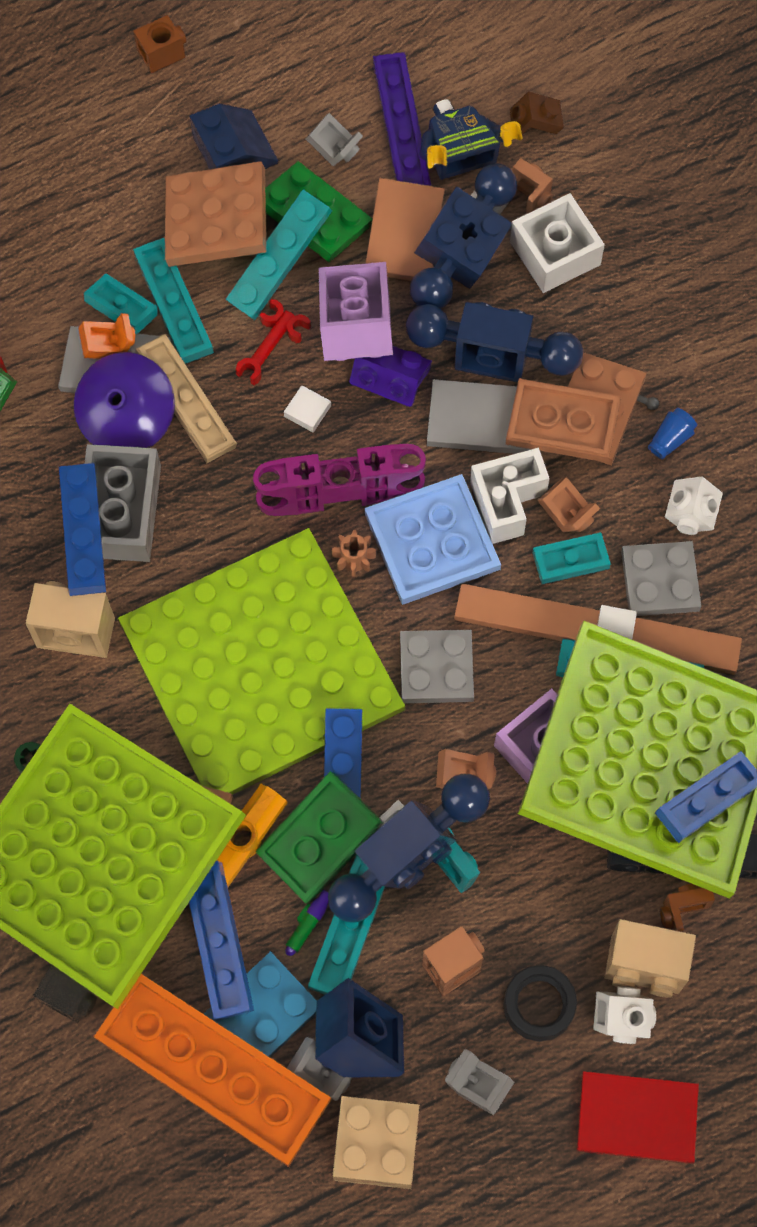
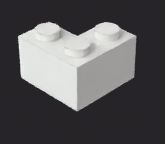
M539 448L471 466L470 485L492 544L523 536L526 516L521 502L539 498L548 490L549 476Z

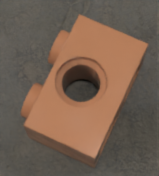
M461 926L423 951L422 966L442 997H444L481 972L483 963L481 953L485 952V949L474 932L467 934Z

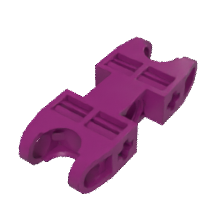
M390 444L359 448L355 457L319 461L318 454L268 461L258 466L253 475L254 486L258 491L256 502L258 508L264 514L270 516L324 511V504L361 499L362 506L378 504L425 487L423 470L425 469L426 457L422 449L414 444ZM372 454H375V460H372ZM406 454H414L419 458L420 463L417 466L401 464L400 459ZM301 463H305V469H302ZM266 472H274L279 476V479L264 485L259 482L261 475ZM339 476L348 479L343 484H336L332 480ZM413 477H417L420 481L415 488L411 489L405 488L400 484L403 481L411 480ZM375 491H378V497H375ZM264 495L282 498L281 502L276 506H267L262 502ZM306 500H309L310 506H306Z

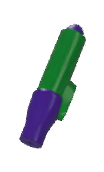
M322 890L318 898L311 904L308 903L297 918L299 925L285 944V952L288 956H292L300 951L318 921L322 919L329 903L328 892Z

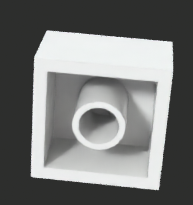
M571 193L512 221L510 243L543 293L601 265L605 244Z

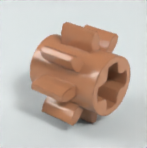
M353 530L352 534L346 537L339 535L338 542L340 547L332 548V557L340 558L337 562V570L340 571L345 568L351 571L352 577H355L356 572L362 569L369 572L370 563L367 559L376 558V549L368 548L371 544V537L368 535L363 538L357 535L356 530ZM351 550H357V556H350Z

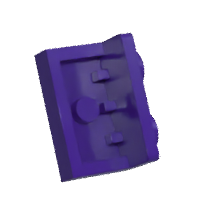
M392 346L393 355L379 358H355L349 381L350 384L408 407L413 405L417 389L428 374L432 362L421 357L416 352L405 351L395 346Z

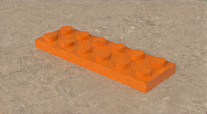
M143 974L139 976L119 1008L113 1007L94 1035L96 1040L288 1167L331 1101L330 1096Z

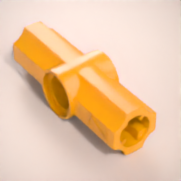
M263 784L259 785L242 809L246 817L216 860L223 864L227 887L233 882L247 860L256 854L255 851L261 846V840L288 804L286 799ZM239 832H251V839L246 845H234V838Z

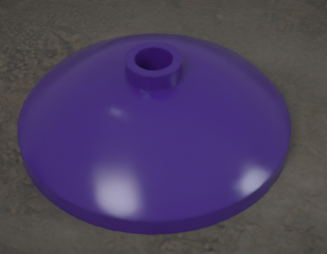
M130 352L114 353L101 358L91 365L80 379L74 397L76 422L82 434L93 445L150 448L168 430L175 409L173 387L164 370L151 359ZM120 394L122 400L120 404L114 406L113 398L115 395Z

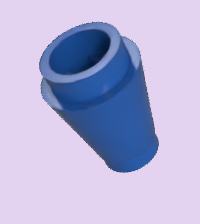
M681 408L668 412L651 440L652 442L648 445V449L655 456L663 460L695 434L694 429L697 427V422Z

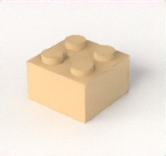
M49 581L46 582V585L34 584L25 624L37 648L107 658L115 617L106 593L70 596L65 584Z
M619 919L612 933L604 979L613 980L612 985L615 987L635 988V985L650 988L651 994L660 997H672L673 993L679 994L689 981L696 935Z
M342 1096L333 1169L334 1181L411 1189L420 1104Z

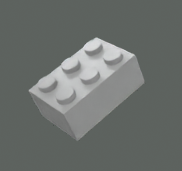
M87 444L84 464L95 463L103 558L150 562L161 463L157 449Z

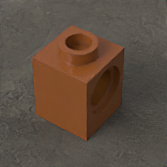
M168 15L133 30L137 51L151 73L185 58L183 46L187 42L185 34L180 25L174 26Z

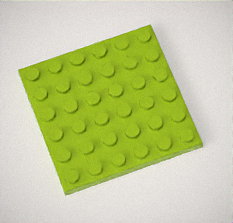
M309 528L118 617L123 631L201 786L228 792L233 795L325 750L326 708L362 709V731L405 711V704Z
M583 621L579 628L518 814L730 899L736 891L757 813V788L680 843L675 840L656 816L655 812L659 807L740 751L743 752L757 770V690Z
M69 704L0 804V929L105 1002L118 1009L246 817V814L72 704Z

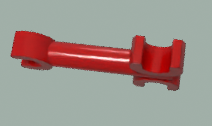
M276 299L269 301L270 309L277 312L275 315L269 316L263 312L260 314V322L272 329L252 357L244 358L236 365V376L238 377L245 370L251 369L254 371L250 377L251 384L254 386L261 380V366L286 331L291 341L300 343L302 341L301 333L294 329L298 326H302L307 330L311 328V321L308 317L300 314L294 315L287 310L284 311L283 305Z

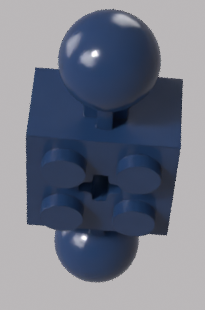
M499 163L485 166L480 170L475 179L476 199L456 186L414 252L434 266L433 268L419 271L411 281L410 295L417 306L431 304L442 309L450 302L453 295L451 277L470 289L482 275L512 225V222L493 211L494 207L503 206L510 202L516 194L517 179L509 167Z
M465 302L460 323L448 320L445 312L439 307L424 304L413 309L406 320L407 335L419 347L433 348L440 345L444 340L456 342L455 370L518 383L519 379H522L527 357L539 359L548 372L558 376L573 373L578 369L583 360V347L577 337L568 332H555L545 340L531 337L533 315L526 314L518 309L504 310L494 308L484 302Z
M458 774L449 779L444 785L441 794L442 804L434 811L428 805L413 800L404 806L355 850L356 854L369 869L362 875H343L332 884L328 894V902L334 915L346 922L362 921L373 912L377 901L376 892L382 886L402 889L405 886L409 889L417 884L424 877L423 869L432 861L435 864L440 863L452 852L453 849L450 846L457 839L448 828L456 821L472 822L484 815L490 802V794L486 784L475 775Z

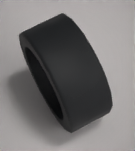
M544 965L527 967L517 973L507 986L503 1003L505 1017L512 1029L525 1039L538 1042L552 1040L566 1031L575 1016L577 1007L575 988L568 977L556 968ZM543 981L550 983L561 995L563 1003L561 1014L557 1020L549 1025L538 1026L531 1024L519 1012L517 1003L519 993L531 982Z

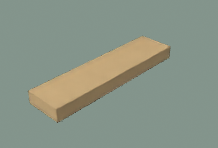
M166 334L137 348L136 354L151 359L167 374L175 396L174 414L205 462L209 463L235 449L236 441Z

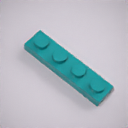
M303 189L266 241V252L256 255L225 300L255 321L332 212L331 208Z
M165 238L134 248L133 251L173 345L183 362L186 364L213 354V346L177 266L169 267L165 260Z
M357 854L349 874L362 875L369 868ZM382 886L376 892L377 901L375 908L366 919L351 923L343 921L335 915L333 916L310 978L308 989L326 995L347 978L352 980L385 886Z

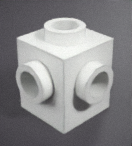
M704 477L675 480L665 518L676 525L677 529L684 534L695 535L701 531L713 530L723 493Z
M618 986L617 993L597 991L593 1030L605 1035H613V1041L619 1043L636 1044L637 1037L650 1038L651 1028L656 1023V1009L653 1006L654 999L640 995L641 989L634 987Z

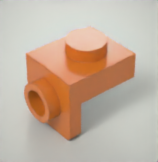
M121 313L115 323L83 321L78 328L84 358L101 359L114 353L128 352L135 343V329L130 325L128 314Z

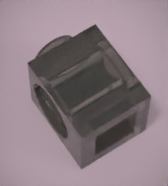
M52 964L33 994L38 1002L76 1023L79 1022L82 1016L87 1017L97 1002V997L94 996V993Z

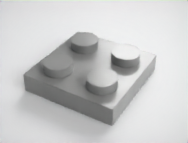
M693 541L622 547L621 554L628 610L637 611L636 616L700 612L702 606Z
M472 630L400 631L403 703L474 702Z

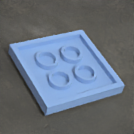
M462 474L364 508L365 516L402 605L501 570L500 560Z

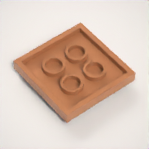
M262 161L166 176L165 260L169 267L266 252L265 168Z

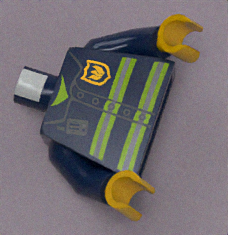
M441 100L433 107L435 116L430 119L429 128L423 134L419 154L427 162L428 168H433V165H435L440 180L497 163L500 142L505 147H508L512 144L513 139H523L520 123L512 121L498 125L485 116L480 115L472 106L455 110L449 100Z

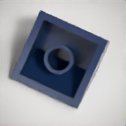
M219 103L190 115L193 139L209 169L262 161L265 169L279 164L252 110Z
M347 978L317 1000L315 1059L343 1078L399 1077L404 1074L403 1015Z

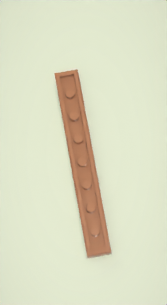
M461 584L454 620L562 641L563 638L576 640L583 621L598 625L600 610ZM636 618L632 638L634 641L686 662L702 664L706 670L735 675L737 672L742 638Z

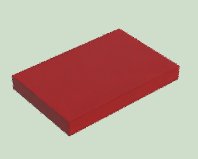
M583 1071L577 1151L694 1164L699 1084Z

